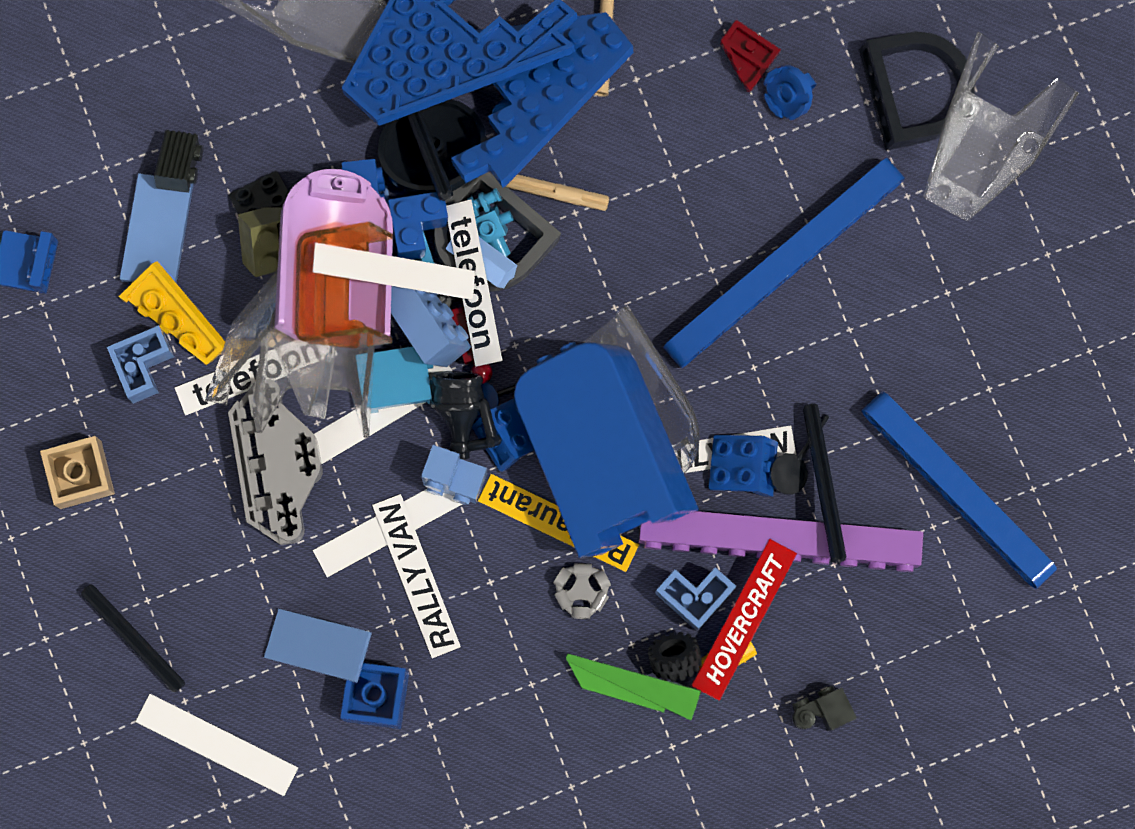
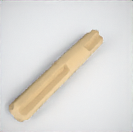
M516 175L506 186L509 189L606 211L609 203V197L606 195L522 175Z

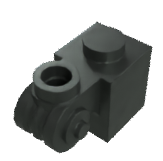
M832 685L819 691L820 698L812 702L807 697L792 704L795 711L792 718L793 723L799 729L812 727L815 723V716L822 718L828 731H832L857 719L842 687L835 690Z

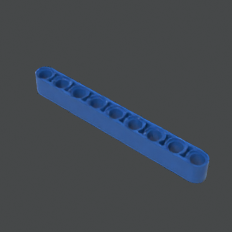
M881 391L861 410L865 418L1031 587L1038 589L1057 570L1055 564L887 393Z

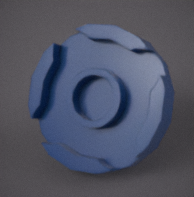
M779 66L770 71L764 80V85L767 84V93L764 94L765 101L777 117H786L789 120L797 119L806 114L810 109L813 98L812 90L816 87L817 83L809 73L803 74L794 66Z

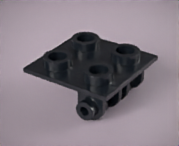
M276 170L228 194L237 213L242 214L261 208L283 207L289 192Z

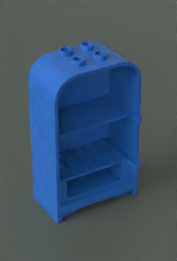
M574 342L561 347V353L554 357L546 355L536 360V366L521 375L514 393L516 407L579 558L603 555L623 545L620 534L648 521H651V524L672 522L699 510L637 362L630 351L622 346L586 342L576 345Z

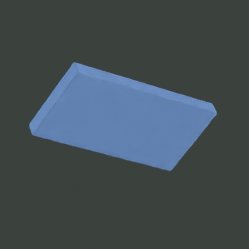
M138 173L120 274L121 281L133 283L152 263L158 261L177 283L194 184H191L189 193L156 188L153 175Z

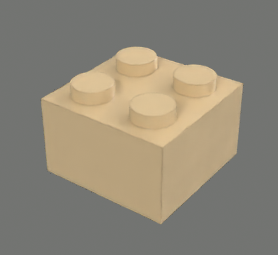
M96 436L40 451L53 504L59 509L115 494L102 441Z

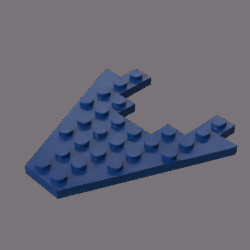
M389 0L345 80L342 91L344 95L380 126L575 52L574 45L561 33L578 20L577 13L562 0H554L519 31H516L499 16L479 33L448 7L455 0Z
M607 12L577 16L578 20L561 33L574 45L575 52L508 77L503 81L493 83L509 106L488 116L489 123L497 133V136L451 158L453 166L465 183L491 171L502 188L507 186L634 53L633 45ZM526 24L517 25V26H512V27H513L516 31H519V30H520L521 28H523ZM477 29L476 31L480 33L483 29Z

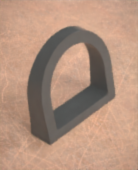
M487 172L454 190L453 197L445 200L446 206L467 201V198H470L477 190L487 194L493 191L494 188H497L502 201L494 203L505 212L510 211L513 219L538 239V242L517 263L515 276L508 281L505 288L496 287L487 280L489 292L510 288L524 280L558 244L561 233L506 186L502 188L497 179L490 172ZM447 221L446 227L434 229V249L441 265L457 268L454 255L445 249L449 244L447 239Z

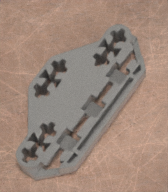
M263 379L258 383H253L241 401L237 400L228 412L246 522L280 545L294 544L299 542L304 536L305 529L301 510L314 484L323 475L320 451L315 435L283 405L282 394L275 382ZM267 388L274 392L270 394V402L273 405L271 408L275 418L279 419L274 422L275 426L272 427L267 423L270 420V415L267 410L268 403L263 396ZM249 402L251 416L258 417V419L243 422V419L247 418L244 407ZM255 435L258 455L264 454V457L249 460V457L253 456L250 436ZM303 437L311 441L307 443V451L310 455L308 457L312 467L316 468L311 471V476H307L305 472H302L307 468L306 461L303 458L305 457L304 450L298 444L302 442ZM261 473L264 493H270L271 495L256 498L255 495H260L256 474ZM285 496L293 500V502L288 503L289 512L292 515L297 512V518L290 516L291 523L294 527H297L293 531L292 536L284 532V530L288 529V520L285 517L280 519V514L287 516L285 508L279 504L284 501ZM268 511L271 531L260 525L264 521L263 512Z

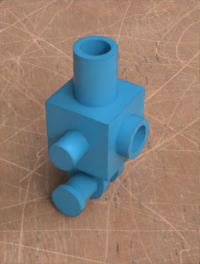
M494 188L493 191L487 194L481 192L478 194L479 198L475 200L473 197L467 198V200H472L478 236L500 253L508 256L511 252L503 236L508 231L506 224L514 221L510 211L501 214L497 205L490 206L491 203L502 201L498 189ZM483 207L484 211L480 212L479 208Z

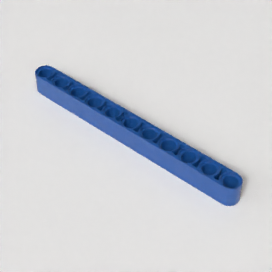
M888 158L882 160L663 346V349L681 369L898 187L905 177Z

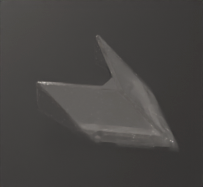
M277 269L232 322L205 401L227 405L230 383L233 376L259 346L272 347L278 353L304 415L325 419L337 344L295 340L275 328Z

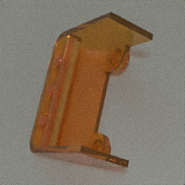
M368 221L311 231L299 238L296 252L295 334L299 340L308 344L344 348H361L392 343V337L366 327L359 320H349V278L313 272L315 243L369 252V243L392 240L393 234Z

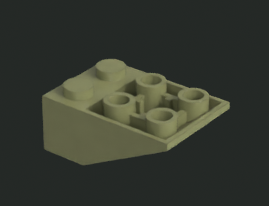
M282 207L261 208L238 214L242 262L255 277L278 271Z

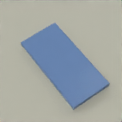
M278 609L264 658L358 682L372 633Z

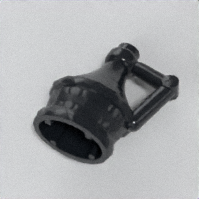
M447 372L433 375L434 392L430 406L446 422L451 432L450 451L460 454V459L464 460L470 458L471 451L500 445L501 437L497 435L487 399L484 398L481 386L483 376L471 372ZM481 415L486 437L469 440L470 430L475 420Z

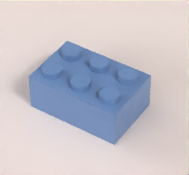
M392 286L391 314L424 364L448 367L472 348L467 341L469 338L468 334L460 325H456L452 319L454 316L452 310L445 303L442 304L437 296L438 294Z

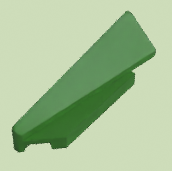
M567 654L566 660L582 689L663 713L667 709L686 719L692 720L701 691Z

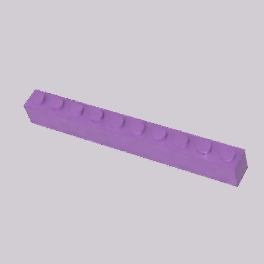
M695 511L672 522L651 524V521L640 525L639 543L645 544L644 548L661 550V545L673 546L672 551L689 552V548L701 549L700 553L717 555V550L729 551L728 556L745 557V553L757 554L756 558L759 559L769 539H772L797 553L793 562H801V558L813 559L812 563L828 565L829 560H831L824 523ZM841 524L847 557L845 561L840 562V566L857 567V563L868 564L870 569L884 570L885 565L897 566L896 571L913 572V568L921 566L922 531Z

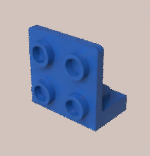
M4 231L0 243V286L47 294L58 240L54 235L41 231L39 237Z
M515 398L491 409L497 435L501 437V444L492 448H486V451L500 473L509 469L521 457L534 451L516 407ZM480 417L472 426L479 439L486 437Z
M715 435L713 438L709 489L712 491L753 492L763 497H773L774 486L770 479V468L773 461L777 458L778 442L766 436Z

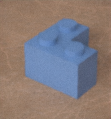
M160 326L107 347L126 396L133 404L159 393L149 367L174 357L166 335Z
M432 445L421 478L423 485L427 487L426 491L438 496L446 493L454 496L453 500L458 503L469 505L472 502L476 504L487 475V468L460 459V454Z
M714 568L703 582L695 588L678 571L674 570L656 590L655 594L697 631L736 588V585L717 568Z

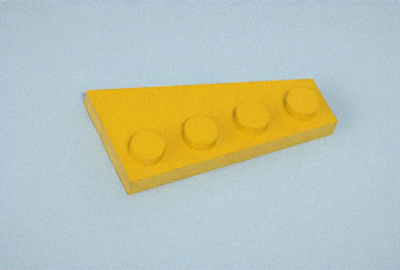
M158 261L152 263L119 296L125 302L130 301L138 308L137 311L144 317L149 316L157 322L166 334L171 333L179 340L180 345L206 365L216 359L229 346Z

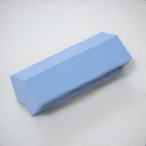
M479 237L487 280L496 287L505 288L508 281L514 278L517 264ZM450 240L445 249L454 255L452 241Z

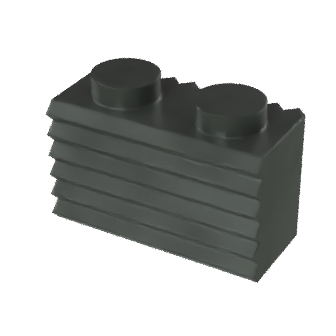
M174 130L165 131L154 173L156 188L190 192L191 184H196L198 169L195 168L196 161L201 162L203 156V145H199L197 134L175 132Z

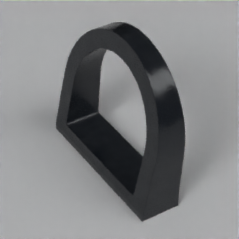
M909 32L867 40L859 49L886 151L940 138L956 127L969 112L975 94V81L972 69L963 53L943 37L927 32ZM912 50L924 51L937 56L951 69L957 84L956 103L947 118L939 122L904 129L901 127L882 56Z

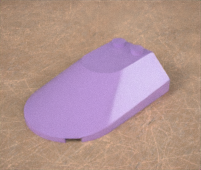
M340 169L319 170L308 174L294 185L284 201L280 220L275 328L295 340L354 346L386 341L390 336V285L313 272L315 243L392 256L393 222L390 209L384 197L381 198L370 186L371 183L363 177Z

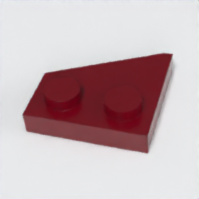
M737 19L720 42L748 93L753 91L781 51V49Z

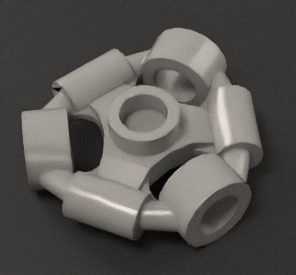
M574 563L573 567H563L553 582L557 592L554 595L561 609L566 610L573 619H590V616L596 611H601L609 598L607 593L611 586L610 581L603 569L593 568L592 564ZM571 574H574L576 577L574 586L570 590H564L563 587ZM591 575H594L601 591H594L590 586L588 579ZM584 600L590 603V608L572 607L574 601Z

